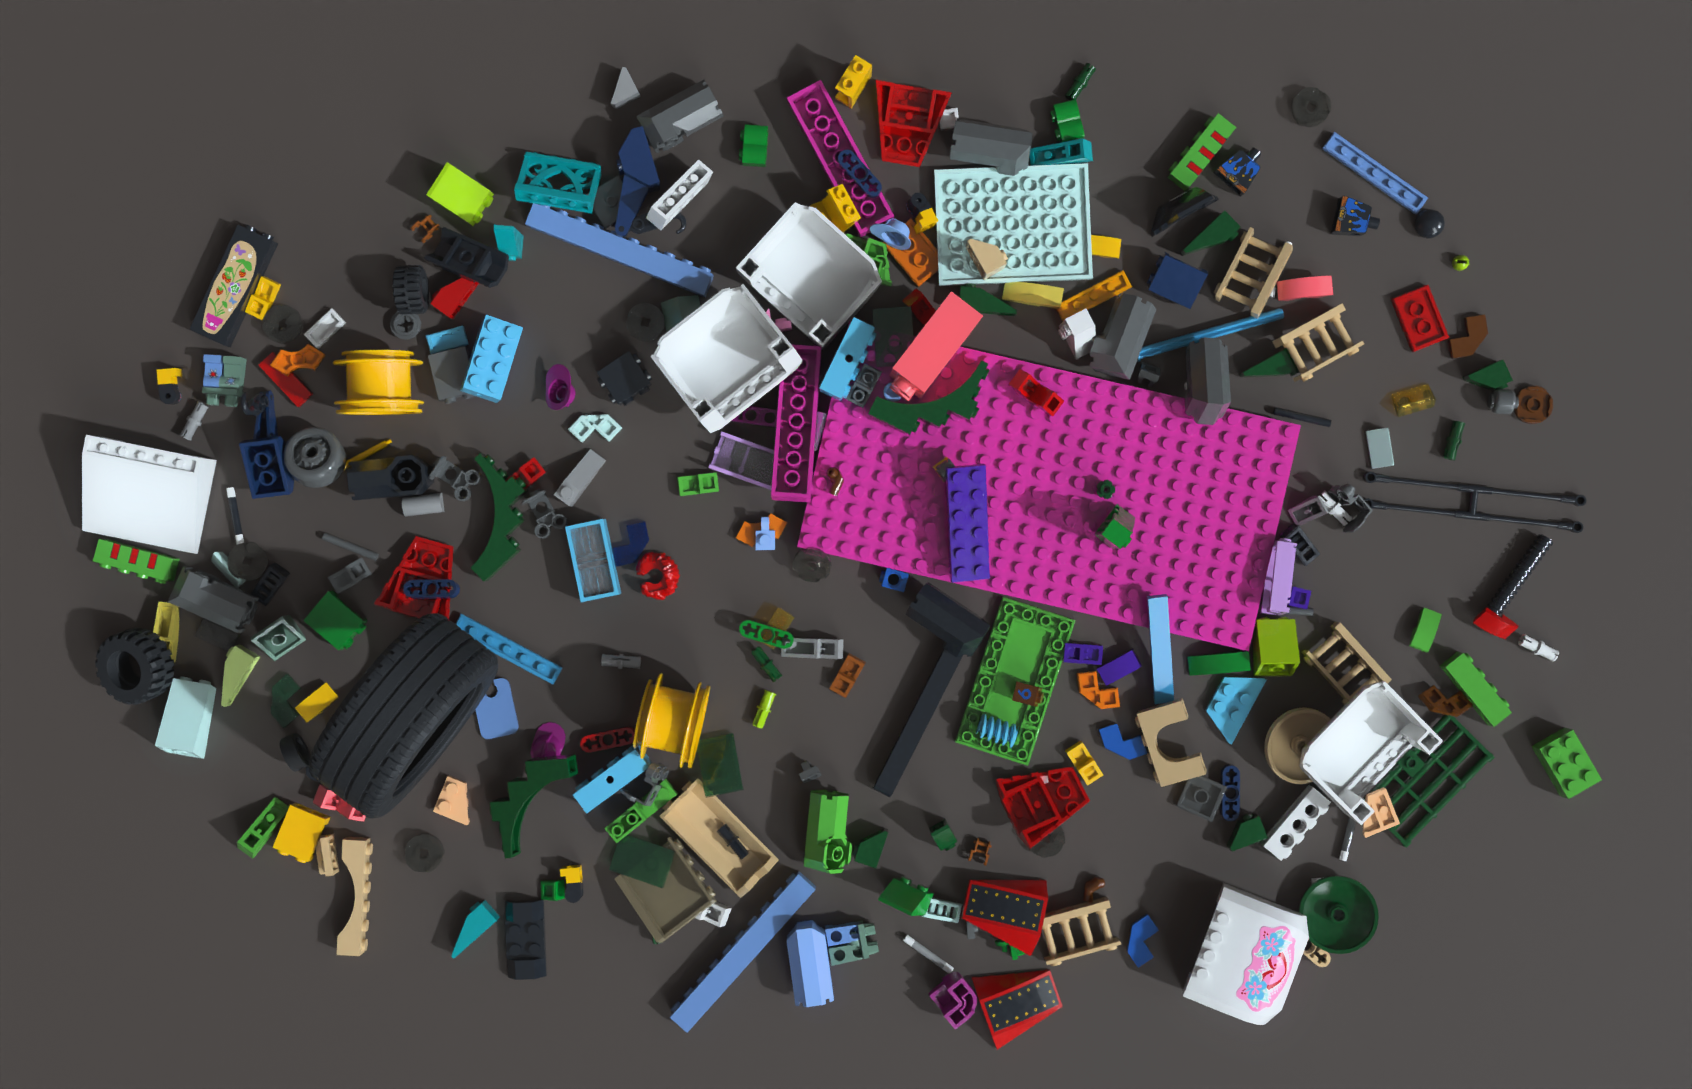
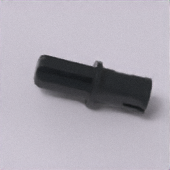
M727 824L717 830V833L728 844L727 847L730 846L740 859L748 855V851L738 840L739 836H736Z

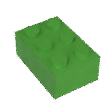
M1564 727L1531 746L1561 797L1570 799L1602 780L1573 729Z

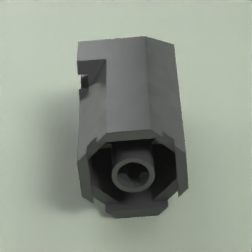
M703 79L636 117L641 126H643L644 132L655 152L659 153L660 148L663 151L669 150L684 141L682 136L686 135L688 137L724 116L721 109L717 106L718 102L711 89Z
M957 118L953 132L950 159L995 166L999 174L1015 176L1020 170L1023 169L1024 171L1028 168L1033 133L1022 128Z
M1124 293L1116 297L1105 329L1101 333L1102 336L1098 335L1095 337L1090 350V356L1094 357V362L1090 361V366L1095 372L1130 380L1156 312V308L1151 302L1147 301L1144 304L1141 302L1142 298Z
M1204 337L1199 339V343L1190 342L1185 351L1188 390L1185 398V413L1188 416H1193L1197 424L1213 425L1219 418L1221 419L1231 403L1228 348L1225 344L1224 346L1222 345L1220 339Z
M183 566L168 602L236 633H243L245 631L243 626L245 624L249 625L255 615L258 604L254 602L258 601L259 597L229 585L205 571L198 569V571L193 572L192 567Z

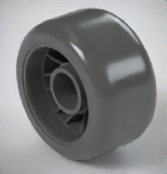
M309 427L296 432L288 440L284 448L283 460L287 470L298 483L310 488H320L332 484L340 477L346 465V454L342 444L332 432L320 427Z

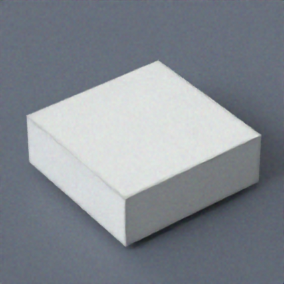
M958 108L944 110L940 119L941 131L954 129L957 118L959 119Z

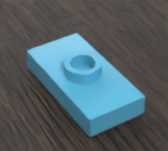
M464 326L426 335L430 354L469 345Z

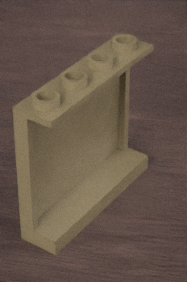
M671 837L667 838V843L626 874H620L615 878V881L655 941L659 943L664 942L717 901L714 897L716 895L715 891L711 886L707 887L703 881L705 880L704 875L700 870L696 871L694 868L693 859L690 855H685L682 849L684 847L678 839L675 840Z

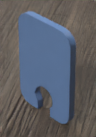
M505 678L493 680L498 690L495 697H488L485 694L475 709L480 733L485 739L516 733L519 728L510 683Z

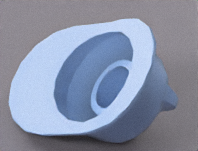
M892 218L887 220L885 224H873L870 226L871 233L889 246L899 250L910 248V231L905 223Z

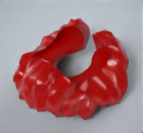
M648 552L638 561L636 566L637 575L644 576L651 569H659L663 575L662 580L657 584L651 582L641 583V593L646 597L664 600L666 596L673 594L678 587L677 583L680 577L678 565L674 563V560L670 559V556H666L665 553Z

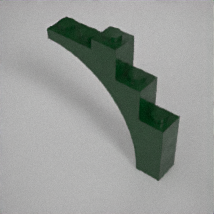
M981 360L972 376L957 390L945 397L927 403L902 404L877 396L868 415L908 435L911 432L916 433L920 424L917 421L918 418L937 428H940L941 424L945 426L950 416L947 414L948 411L969 421L971 417L975 418L979 410L976 407L978 402L971 398L972 396L976 398L981 389L978 384L981 379L985 380L989 369H987L988 363Z
M480 453L474 459L481 466L490 483L495 504V518L490 540L484 552L471 569L485 582L491 579L521 551L518 547L520 545L514 537H509V535L525 520L522 518L523 513L517 507L513 508L512 506L529 490L525 488L527 484L522 478L511 477L507 480L508 474L502 468L498 469L494 465L495 460L489 454Z
M575 754L534 757L525 761L527 777L515 778L507 782L509 797L498 798L490 802L489 811L492 815V821H499L500 823L499 831L502 837V851L504 852L505 859L513 858L521 853L520 832L522 821L529 804L536 794L552 781L570 778L578 774Z

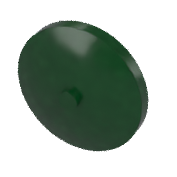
M1333 875L1317 880L1305 891L1299 905V913L1307 917L1309 940L1318 948L1329 953L1347 954L1361 949L1372 939L1378 926L1379 913L1373 895L1359 881L1347 876Z

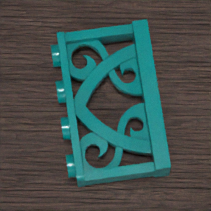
M525 152L518 181L514 188L515 198L517 201L592 214L594 200L602 176L601 165L593 162L588 163L575 159L542 155L536 152ZM530 167L535 169L537 176L530 173ZM562 173L572 184L565 185L560 190L553 189L546 179ZM526 177L532 180L529 185L525 184ZM587 177L593 178L589 183L580 184L585 182ZM590 188L589 195H584L582 189Z

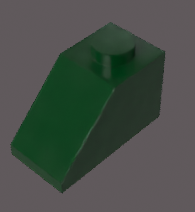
M1504 359L1462 377L1464 381L1488 390L1495 388L1504 389L1508 387V382L1513 381Z
M1247 813L1242 816V819L1237 821L1227 843V848L1231 852L1268 838L1260 816Z
M946 819L929 827L930 834L941 851L944 849L948 851L956 846L957 838Z
M884 828L861 839L859 845L855 844L852 855L855 856L854 861L877 868L888 835V829Z

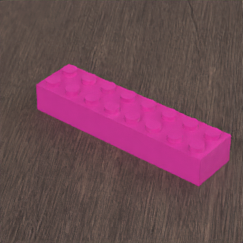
M819 80L789 96L787 103L832 187L844 185L861 219L853 224L859 237L861 238L871 232L870 226L873 224H885L887 220L894 219V214L882 192L875 198L868 197L839 165V153L843 150H851L868 168L822 81ZM844 155L843 163L848 162L851 165L849 169L851 171L858 163L855 162L853 165L850 161L851 156L846 157ZM859 168L855 170L854 175L856 178L862 179L866 173L863 169ZM870 176L865 182L861 183L862 185L865 183L869 185V192H877V185H871L869 182Z
M792 345L802 359V363L796 371L781 381L779 385L771 498L772 500L811 503L822 351L820 346Z

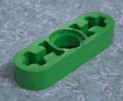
M752 620L743 621L739 627L742 636L779 648L787 649L794 642V637L790 632ZM748 623L751 624L753 629H757V625L761 626L758 631V638L754 637L755 632L746 634L743 626H747ZM762 630H771V639H763L761 636ZM775 631L779 632L778 636L784 637L785 634L788 635L790 643L782 645V641L776 639V643H773L772 641L776 635Z

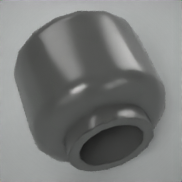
M1496 389L1488 397V408L1495 414L1509 415L1519 405V398L1515 396L1513 390Z

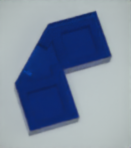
M646 521L626 525L630 544L612 548L616 567L635 563L650 541Z

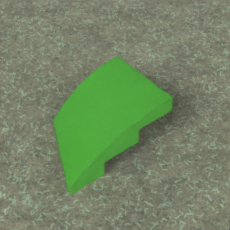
M846 233L845 235L874 260L882 280L880 285L891 287L892 281L889 274L890 266L887 259L886 244L871 238L862 239Z

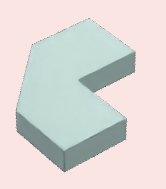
M608 414L581 415L568 430L582 443L595 429L610 442L622 427Z

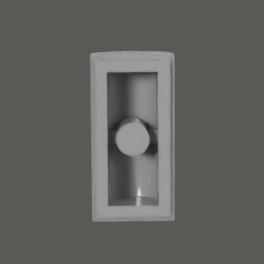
M442 493L403 497L402 509L404 516L444 512Z

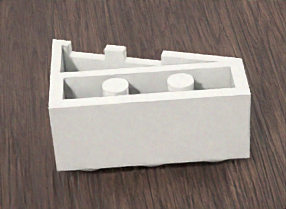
M1084 309L1066 318L1059 325L1060 329L1058 330L1062 340L1066 339L1076 360L1090 353L1095 340L1092 337L1096 335L1095 324L1087 309Z

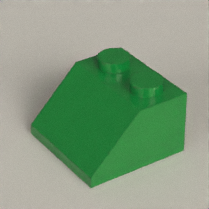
M901 876V878H893L878 900L910 916L926 915L934 893L929 892L928 887L921 884H912L911 879Z

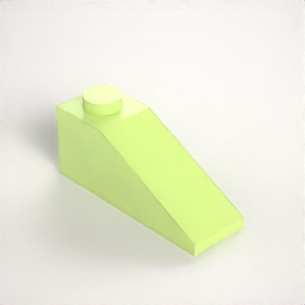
M242 645L232 646L226 654L228 658L224 665L221 705L224 707L230 706L260 658L259 655Z

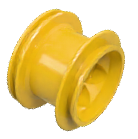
M401 350L344 351L342 356H346V359L333 361L334 365L346 366L347 400L334 402L335 405H340V410H336V414L398 415L423 413L422 409H418V405L424 404V401L411 399L410 366L423 364L421 360L410 359V356H414V352Z
M660 673L656 684H653L651 679L647 683L637 719L633 748H637L638 745L641 746V759L644 758L648 747L680 754L679 767L682 768L684 763H688V768H691L702 731L710 686L707 685L706 689L702 688V683L699 682L695 693L662 686L663 674Z

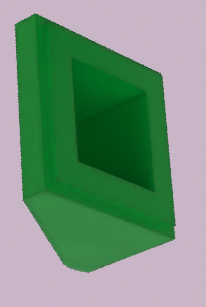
M541 880V900L558 901L565 898L564 880Z

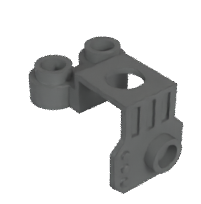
M446 456L438 457L433 463L434 469L430 473L429 479L433 480L435 477H439L455 489L454 495L457 500L467 501L471 497V491L468 488L469 484L477 485L480 483L481 474L477 470L465 472L446 460ZM450 468H453L457 473L456 477L452 480L446 477V471ZM472 474H476L477 479L475 481L471 480ZM462 490L467 492L465 497H462L460 494Z
M1348 483L1342 486H1332L1327 492L1341 506L1353 503L1360 510L1355 519L1351 520L1343 529V533H1353L1358 530L1373 511L1359 494H1354V487ZM1356 500L1360 501L1364 507L1360 506Z
M540 489L531 492L529 494L530 497L523 500L520 504L529 503L538 523L534 533L538 538L544 539L550 535L551 526L555 529H563L567 526L568 521L563 514H555L556 512L545 494L546 490L540 491ZM541 501L547 504V510L543 513L538 512L536 509L537 503ZM558 518L563 519L562 525L557 524ZM542 527L546 528L547 530L546 534L544 535L540 533V529Z
M653 762L649 765L644 781L653 785L646 800L627 789H620L619 791L633 802L637 801L644 806H651L662 785L658 784V781L665 780L669 770L661 763L656 764Z

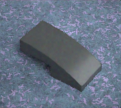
M361 557L345 566L344 569L329 576L328 579L337 594H340L370 576L371 572Z

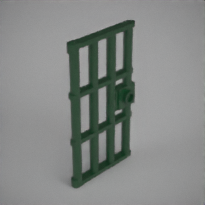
M1444 714L1431 728L1437 734L1449 721L1457 727L1434 753L1429 755L1430 757L1425 762L1417 756L1421 750L1416 747L1409 749L1369 792L1385 788L1394 779L1401 787L1390 797L1392 805L1406 792L1414 798L1398 816L1400 824L1388 828L1403 847L1407 848L1412 843L1411 840L1433 818L1437 817V814L1461 789L1466 787V784L1487 762L1490 763L1495 758L1454 716ZM1464 734L1471 740L1470 743L1446 766L1439 758ZM1478 747L1484 755L1459 779L1453 773V770ZM1436 762L1443 770L1417 796L1410 788ZM1402 769L1410 776L1405 783L1397 776ZM1450 776L1456 784L1430 809L1423 801ZM1421 805L1427 813L1404 837H1401L1395 830Z

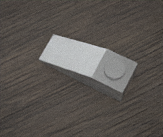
M590 449L563 481L554 496L568 506L573 507L606 460Z

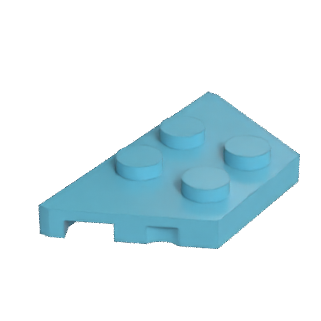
M1223 677L1205 711L1229 744L1232 745L1266 679Z

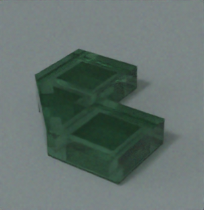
M286 674L272 687L271 715L283 728L287 727L299 716V713L287 700L301 687L289 674Z

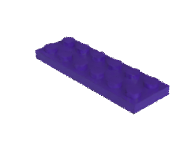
M973 464L946 467L950 581L954 583L990 579L986 465Z

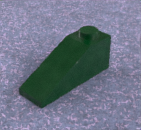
M1224 211L1180 254L1184 256L1223 244L1227 240L1231 242L1239 234L1237 230L1241 226Z
M964 284V286L960 287L959 298L981 314L1016 316L1017 314L1016 309L985 290L977 288L975 284Z
M1286 348L1239 375L1240 377L1285 376L1287 374L1293 376L1299 373V370Z

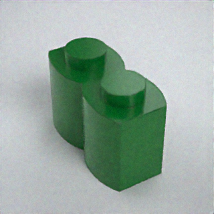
M1076 99L1053 105L1050 116L1052 122H1055L1057 129L1054 130L1056 140H1060V143L1084 139L1085 134Z
M745 124L744 130L741 129L740 141H744L743 149H739V160H742L743 166L766 167L768 126Z

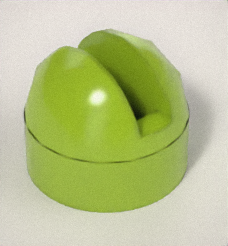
M1458 255L1452 261V266L1457 271L1465 270L1469 265V259L1465 255ZM1457 260L1465 261V263H1457Z

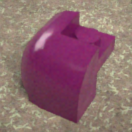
M952 972L942 978L943 981L928 994L941 1009L943 1016L956 1030L975 1013L977 997L959 972Z

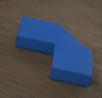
M1117 723L1098 729L1105 748L1129 760L1147 754L1141 735L1123 741Z
M1145 914L1131 924L1129 943L1127 945V952L1138 968L1154 958L1143 942L1159 931L1148 914Z

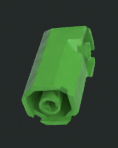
M811 790L804 867L835 874L842 873L844 870L842 867L845 864L848 865L851 861L852 844L845 839L847 838L845 831L849 800L848 793Z

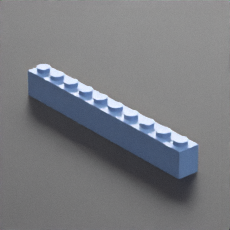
M533 203L525 225L529 228L706 297L714 277L710 273L711 269L704 266L697 268L692 266L693 262L682 259L680 261L675 259V255L665 251L664 254L657 252V248L647 244L644 247L639 245L640 241L629 237L627 240L618 237L615 231L611 230L610 233L604 231V227L593 223L591 226L586 224V220L581 217L575 216L574 219L569 217V213L558 209L556 212L550 209L551 206Z
M800 871L796 875L792 873L786 880L788 884L783 889L780 887L773 894L775 898L771 903L767 901L760 909L762 913L758 917L754 916L747 925L749 927L745 932L741 930L734 938L736 942L732 946L730 944L726 946L722 951L723 956L719 960L716 958L709 966L710 971L707 974L702 973L696 980L698 984L694 988L690 987L683 995L685 997L681 1003L677 1001L671 1008L670 1018L685 1032L688 1033L816 890V886Z

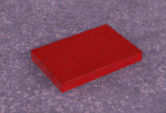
M1429 285L1391 299L1411 352L1449 338Z

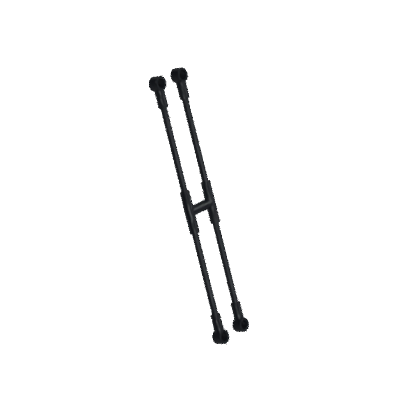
M1367 472L1363 476L1366 483L1394 482L1470 492L1468 511H1447L1393 505L1386 502L1373 501L1369 498L1363 499L1364 501H1369L1371 509H1394L1449 515L1455 518L1481 521L1494 520L1548 526L1570 530L1573 533H1580L1584 528L1583 524L1579 521L1572 523L1558 521L1556 523L1492 516L1487 513L1476 512L1478 493L1557 500L1562 503H1571L1575 506L1586 504L1587 500L1584 495L1555 496L1493 489V487L1458 483L1456 485L1392 478L1387 475H1378L1374 472ZM1369 474L1373 476L1371 481L1367 479ZM1578 497L1582 499L1580 504L1577 502ZM1575 524L1579 526L1577 531L1574 529Z

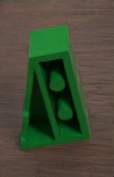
M1116 504L1094 535L1112 549L1125 548L1132 540L1130 536L1133 533L1135 517Z

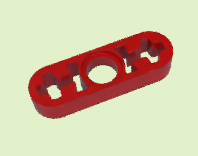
M622 727L589 734L582 738L580 746L583 751L590 753L628 745L634 740L635 730L631 727ZM626 730L632 734L629 741L626 738L619 739L620 743H617L618 739L615 732H618V736L625 734ZM610 734L613 736L614 741L611 745H606L603 742L604 735ZM596 736H600L599 743L592 745V749L589 746H585L588 738H590V741L598 740Z

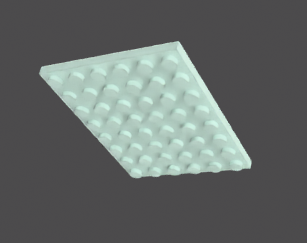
M1088 163L1028 166L1027 169L1024 171L1023 169L1020 170L1015 176L999 174L996 171V167L934 170L935 207L938 219L936 231L939 286L1093 279ZM974 239L998 246L999 250L1003 249L1008 258L1005 268L983 280L965 248L967 240Z

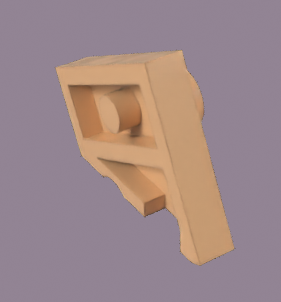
M450 775L447 776L433 812L468 825L470 821L468 818V799L466 794L467 782Z
M1383 787L1366 794L1365 802L1375 812L1363 823L1362 834L1365 838L1400 824L1386 788Z

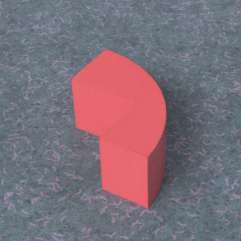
M1332 276L1304 277L1278 281V301L1333 295Z
M319 785L313 800L314 804L320 808L336 810L347 819L364 822L366 816L360 813V811L356 810L347 801L341 799L324 785Z

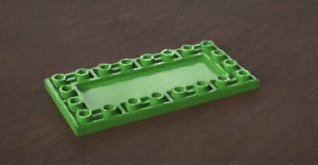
M1002 596L955 739L956 743L1028 766L1063 661L1065 643L1069 642L1076 620ZM1016 682L1041 687V692H1044L1042 703H1038L1037 707L1013 701ZM983 714H986L987 720L990 716H993L994 723L999 718L1001 719V725L1005 721H1008L1009 727L1013 723L1016 724L1018 734L1012 748L1009 747L1008 741L1003 746L1002 739L995 743V737L988 741L987 734L983 738H980V732L976 734L979 720Z

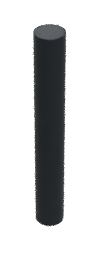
M1277 407L1273 411V415L1330 427L1332 422L1329 419Z

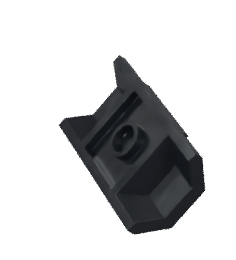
M443 227L440 243L435 251L427 254L424 259L469 281L491 288L498 286L506 273L509 255Z
M539 899L528 902L505 901L508 978L527 980L547 976L544 900Z

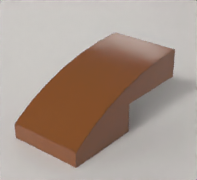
M849 653L829 689L846 698L866 662Z

